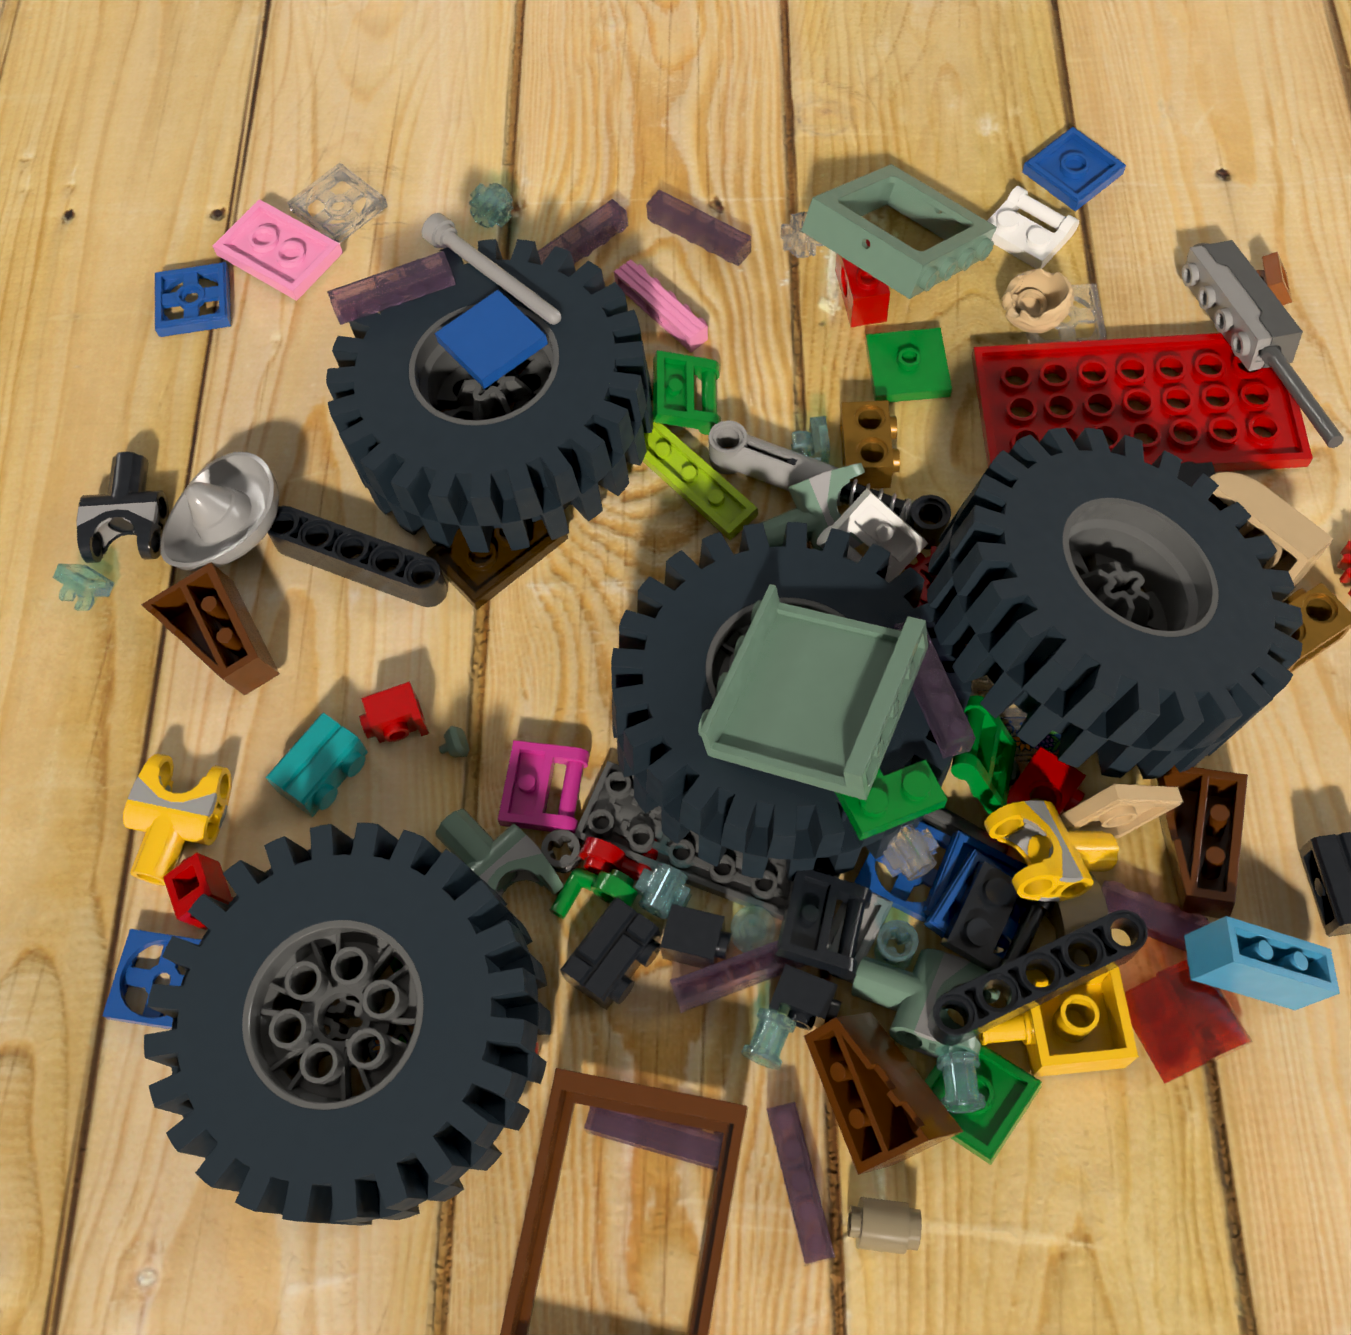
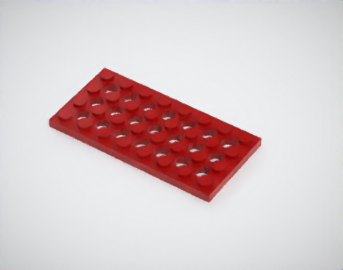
M1222 333L973 347L972 363L988 467L1001 451L1004 450L1009 453L1017 440L1032 435L1039 443L1048 430L1055 428H1065L1073 442L1085 428L1103 430L1104 435L1114 441V444L1109 446L1110 452L1124 435L1134 437V434L1145 433L1154 441L1149 444L1143 443L1144 462L1150 465L1154 463L1164 450L1182 459L1181 463L1212 462L1215 472L1308 467L1313 459L1301 409L1271 367H1262L1255 372L1243 371L1238 366L1242 361L1239 357L1235 356L1232 347ZM1209 365L1213 370L1217 371V374H1206L1201 371L1199 366ZM1170 367L1179 375L1170 377L1163 374L1160 369ZM1126 369L1134 370L1135 373L1140 375V378L1130 379L1124 376L1122 371ZM1092 371L1102 379L1091 381L1085 378L1083 373ZM1047 374H1057L1064 381L1052 383L1044 376ZM1009 376H1018L1022 380H1024L1025 383L1022 385H1013L1010 384L1006 380V378ZM1245 395H1256L1264 403L1253 404L1246 399ZM1210 396L1217 397L1225 405L1221 407L1213 406L1206 398ZM1178 399L1186 407L1182 409L1174 408L1168 404L1167 400ZM1139 401L1147 409L1144 411L1134 410L1128 405V402ZM1100 403L1108 411L1105 413L1094 412L1090 409L1089 404ZM1061 405L1069 413L1057 415L1050 410V407ZM1022 407L1030 412L1031 415L1028 417H1017L1011 412V409ZM1253 427H1263L1272 436H1259L1254 432ZM1224 429L1232 435V438L1221 439L1215 435L1213 430ZM1185 431L1188 435L1192 436L1193 440L1188 442L1181 441L1175 437L1173 432Z

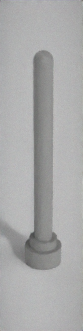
M434 213L427 218L422 227V237L435 248L448 247L549 324L555 325L560 322L561 313L559 310L459 237L451 220L441 213Z

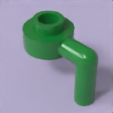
M575 868L549 910L554 915L565 919L582 888L592 891L608 904H611L616 897L630 907L638 893L632 887L634 880L619 870L611 869L610 873L599 872L597 875L583 868Z

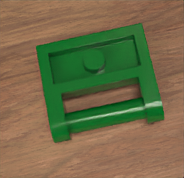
M657 350L653 358V422L698 429L702 434L709 435L712 427L721 422V417L717 414L716 380L720 376L719 363L712 359ZM694 375L698 376L701 380L702 411L694 410Z
M974 695L969 697L963 713L968 715L967 724L962 735L959 753L953 757L951 772L956 778L966 780L972 795L979 799L988 814H992L1000 807L1007 805L1017 744L1000 717L998 716L995 719L980 704L984 697Z

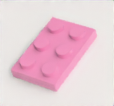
M260 199L212 245L217 256L296 301L343 253L338 242Z

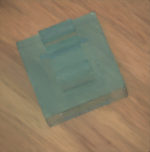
M826 416L810 417L809 432H792L793 444H791V450L829 464L830 443Z
M58 563L53 575L54 579L64 585L59 592V599L61 601H74L77 594L78 599L74 607L77 611H89L94 604V596L109 597L115 584L89 566L81 564Z

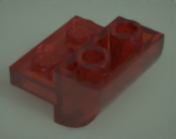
M1187 960L1156 973V976L1124 992L1132 1027L1164 1084H1168L1208 1063L1211 1064L1253 1043L1222 989L1190 979Z

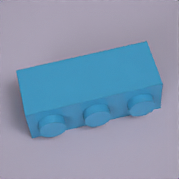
M1228 916L1184 935L1187 962L1192 981L1292 1010H1298L1340 994L1330 948Z

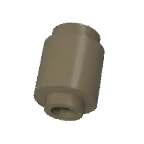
M860 1197L858 1207L850 1206L847 1234L848 1237L856 1238L857 1249L905 1254L907 1250H918L922 1229L920 1209L909 1208L907 1202Z

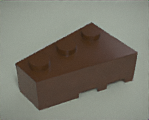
M212 562L141 604L221 679L243 695H247L280 674L234 581Z
M1174 765L1161 778L1151 779V786L1178 787L1183 800L1179 806L1159 816L1176 891L1183 913L1219 919L1225 916L1230 917L1236 901L1247 774L1191 767L1186 771L1179 772Z
M871 1012L835 1017L804 1035L858 1175L893 1166L963 1132L958 1123Z

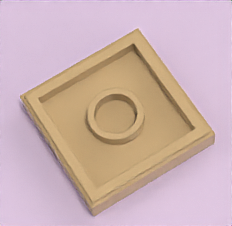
M1113 784L1063 813L1060 817L1067 831H1103L1111 833L1114 838H1120L1179 806L1183 800L1178 787Z

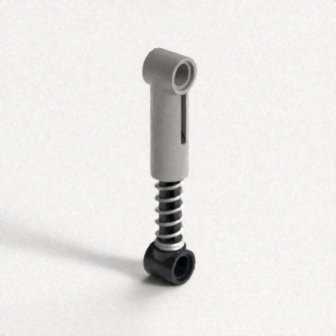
M721 421L715 424L709 432L710 464L714 470L721 474L729 475L739 472L789 491V486L820 473L838 469V467L751 436L747 434L741 424L735 421ZM857 479L843 486L837 498L838 506L845 503L850 507L866 488L869 489L927 541L928 544L923 548L926 550L931 549L932 546H939L940 542L938 540L950 522V505L946 500L936 495H924L912 501L911 498L901 500L896 498V493L890 496L883 493V488L879 491L871 489L870 483L867 486L858 484ZM928 520L936 524H926L923 521Z

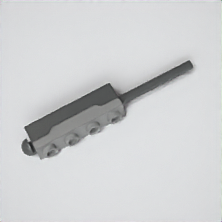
M1229 240L1212 244L1198 243L1190 247L1187 262L1182 268L1183 283L1189 287L1198 300L1200 307L1206 311L1214 322L1217 331L1222 333L1232 347L1235 356L1239 357L1248 371L1258 370L1262 367H1271L1327 446L1335 448L1342 444L1344 437L1290 365V363H1293L1303 331L1234 241Z

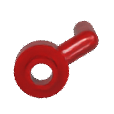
M587 837L579 853L580 858L585 861L584 868L597 875L599 872L609 873L611 869H616L625 873L633 880L644 883L650 878L653 871L649 866L627 858L625 852L614 844L595 837ZM652 848L641 855L656 860L658 851Z

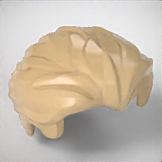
M1037 268L1015 276L1010 281L1001 300L1002 306L1006 310L1005 317L1012 325L1022 331L1043 333L1057 327L1067 317L1070 308L1073 306L1075 295L1073 294L1074 289L1071 283L1060 272L1050 273Z

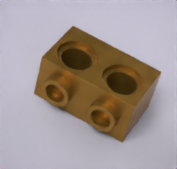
M889 401L841 402L839 426L842 467L862 463L865 473L849 480L854 481L857 479V483L863 486H867L870 483L871 489L891 488L893 472L900 471L899 449H892V440L897 439V417L890 416ZM866 460H873V461H876V462H875V463H871V462H867Z
M1322 582L1309 591L1301 588L1284 601V603L1300 607L1303 625L1290 636L1303 643L1301 656L1287 670L1292 673L1341 640L1351 628V612ZM1309 615L1314 616L1318 621L1312 619Z

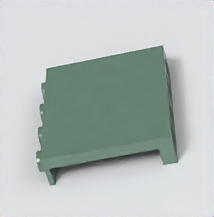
M770 584L763 600H758L753 607L751 625L746 635L740 636L736 643L734 661L729 671L723 672L719 678L716 691L717 696L711 709H706L701 716L698 732L702 737L707 755L866 801L928 649L926 620L908 616L902 631L781 603L776 585Z

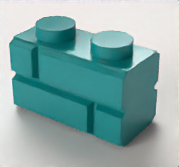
M322 713L265 778L279 794L313 817L319 809L325 810L334 802L338 794L337 788L347 776L353 777L359 773L365 764V755L368 751L355 734L325 713Z

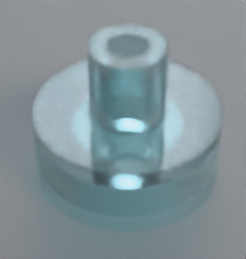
M748 906L740 909L734 915L731 921V938L734 945L740 951L747 954H760L772 945L776 926L772 915L767 910L758 906Z

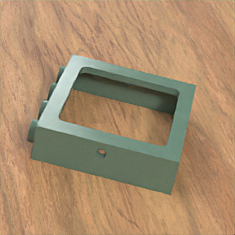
M890 164L813 197L801 231L908 299H911L923 291H929L934 285L949 280L956 273L966 271L978 261H984L993 249L994 242L992 237L997 227ZM888 205L945 241L925 251H918L861 216ZM866 239L869 240L870 247L866 244Z

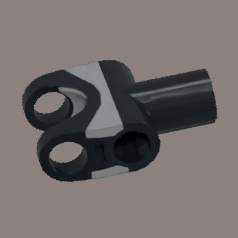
M134 452L117 453L112 458L108 494L83 495L80 498L77 513V543L81 557L86 563L100 562L110 544L117 538L125 535L137 536V547L142 559H158L161 555V538L169 517V506L167 497L162 490L145 491L149 463L144 456Z

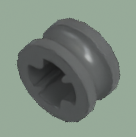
M559 829L552 831L542 841L541 852L555 872H571L578 867L582 860L579 856L581 851L579 840L569 830ZM564 842L568 843L572 854L570 856L563 855L560 860H555L556 856L552 850L553 847L561 848Z

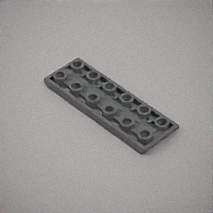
M607 761L574 833L581 844H584L587 837L605 840L623 850L627 858L649 866L654 872L783 921L792 882L788 881L786 859L768 858L763 879L742 875L743 853L727 848L718 867L698 858L699 835L690 831L678 844L669 839L662 832L661 807L658 806L645 814L634 798L633 775L623 777L620 766ZM652 848L658 851L656 860L641 855ZM826 857L816 859L813 867L814 871L836 878L840 877L841 874L833 875Z

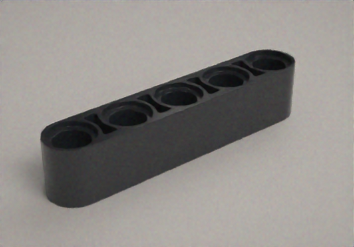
M284 505L278 506L275 521L268 531V535L281 554L423 607L437 606L446 598L448 592L447 584L439 564L431 557L296 508ZM361 554L360 556L351 559V557H353L354 555ZM396 566L392 571L385 572L388 568ZM432 579L430 583L420 585L421 582Z
M1129 910L1114 911L944 993L936 1000L928 1016L930 1034L943 1045L953 1046L961 1044L1127 963L1144 946L1148 938V929L1145 921L1138 914ZM1115 928L1124 931L1129 936L1131 945L1122 946L1116 943L1110 934V929ZM1075 948L1083 951L1089 958V966L1084 967L1075 964L1069 957L1068 949ZM1034 968L1042 971L1047 977L1048 986L1036 987L1031 984L1027 979L1026 970ZM990 988L1000 991L1005 996L1006 1007L994 1008L988 1005L984 999L983 991ZM945 1009H953L959 1012L963 1017L964 1027L950 1029L945 1026L941 1021L940 1012Z

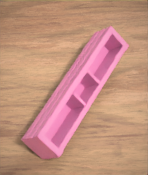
M629 260L614 271L615 282L625 295L680 342L690 353L708 340V325L701 317H696L688 305L681 304L672 291H667L662 287L657 278L650 277L642 265H637L632 260Z

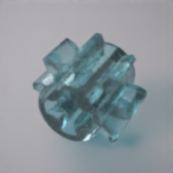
M480 183L470 194L472 200L469 202V205L472 206L470 213L479 225L485 228H493L497 224L502 228L511 219L512 215L510 212L513 209L511 205L513 199L502 185L492 183L485 187V185Z
M659 863L654 872L644 868L635 885L638 895L642 896L638 903L639 906L654 916L668 919L672 904L686 907L692 896L689 893L691 889L685 886L688 877L680 870L663 863Z

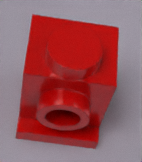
M410 681L361 698L366 713L359 715L367 739L376 737L379 743L385 741L396 742L406 738L409 733L416 730L420 732L421 736L429 734L419 700Z
M198 852L184 859L176 868L163 876L176 919L204 930L208 928L188 912L194 902L202 894L227 905L234 898L231 896L220 862Z

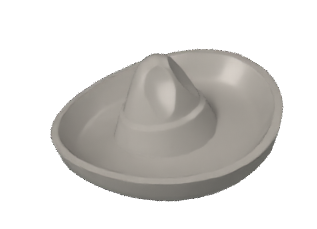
M233 452L215 459L203 468L183 491L168 517L161 538V556L163 560L169 565L183 570L197 571L210 562L217 567H221L237 560L252 550L268 533L278 511V485L268 465L255 454Z

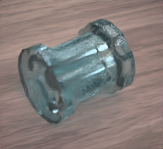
M891 920L885 923L877 936V943L874 947L875 959L901 969L908 968L919 943L918 934L914 927L902 920ZM890 939H894L897 945L905 944L902 953H898L895 947L887 948Z
M759 1008L757 1013L758 1024L750 1043L743 1046L741 1053L759 1065L779 1070L782 1065V1060L779 1057L788 1034L794 1032L796 1023L783 1014L770 1009Z
M957 1051L938 1057L936 1060L937 1069L943 1073L945 1096L941 1099V1103L947 1111L952 1113H971L983 1109L986 1105L985 1097L979 1093L976 1069L980 1066L979 1056L972 1052Z

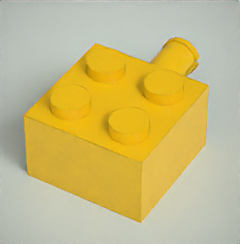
M1119 966L979 1034L981 1045L1022 1040L1027 1048L1031 1074L1034 1077L1126 1068L1139 1057ZM1038 969L1026 971L1027 979L1031 984L1036 987L1048 986L1047 977L1042 971Z

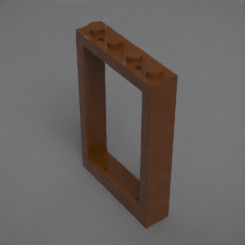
M556 1068L500 1335H528L575 1103L724 1133L689 1335H709L748 1106Z

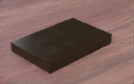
M541 519L527 524L530 547L511 550L503 529L496 528L493 529L490 552H471L459 528L450 548L438 544L426 552V556L431 557L439 564L443 576L478 610L568 539V535L566 534L552 540Z

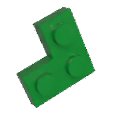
M926 760L883 776L879 768L866 801L835 792L860 841L944 808L948 800Z

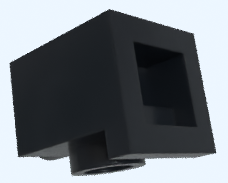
M785 964L769 1005L768 1017L777 1020L781 1012L786 1014V1020L796 1027L805 1030H812L813 1026L820 1027L839 1014L842 1002L835 999L838 985Z

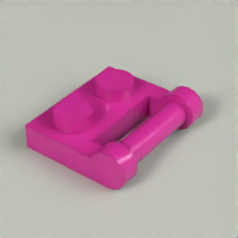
M513 740L498 815L500 826L510 827L512 824H515L522 829L547 832L563 829L575 833L578 821L574 817L583 768L588 767L590 753L585 749ZM555 763L566 765L558 815L546 813Z

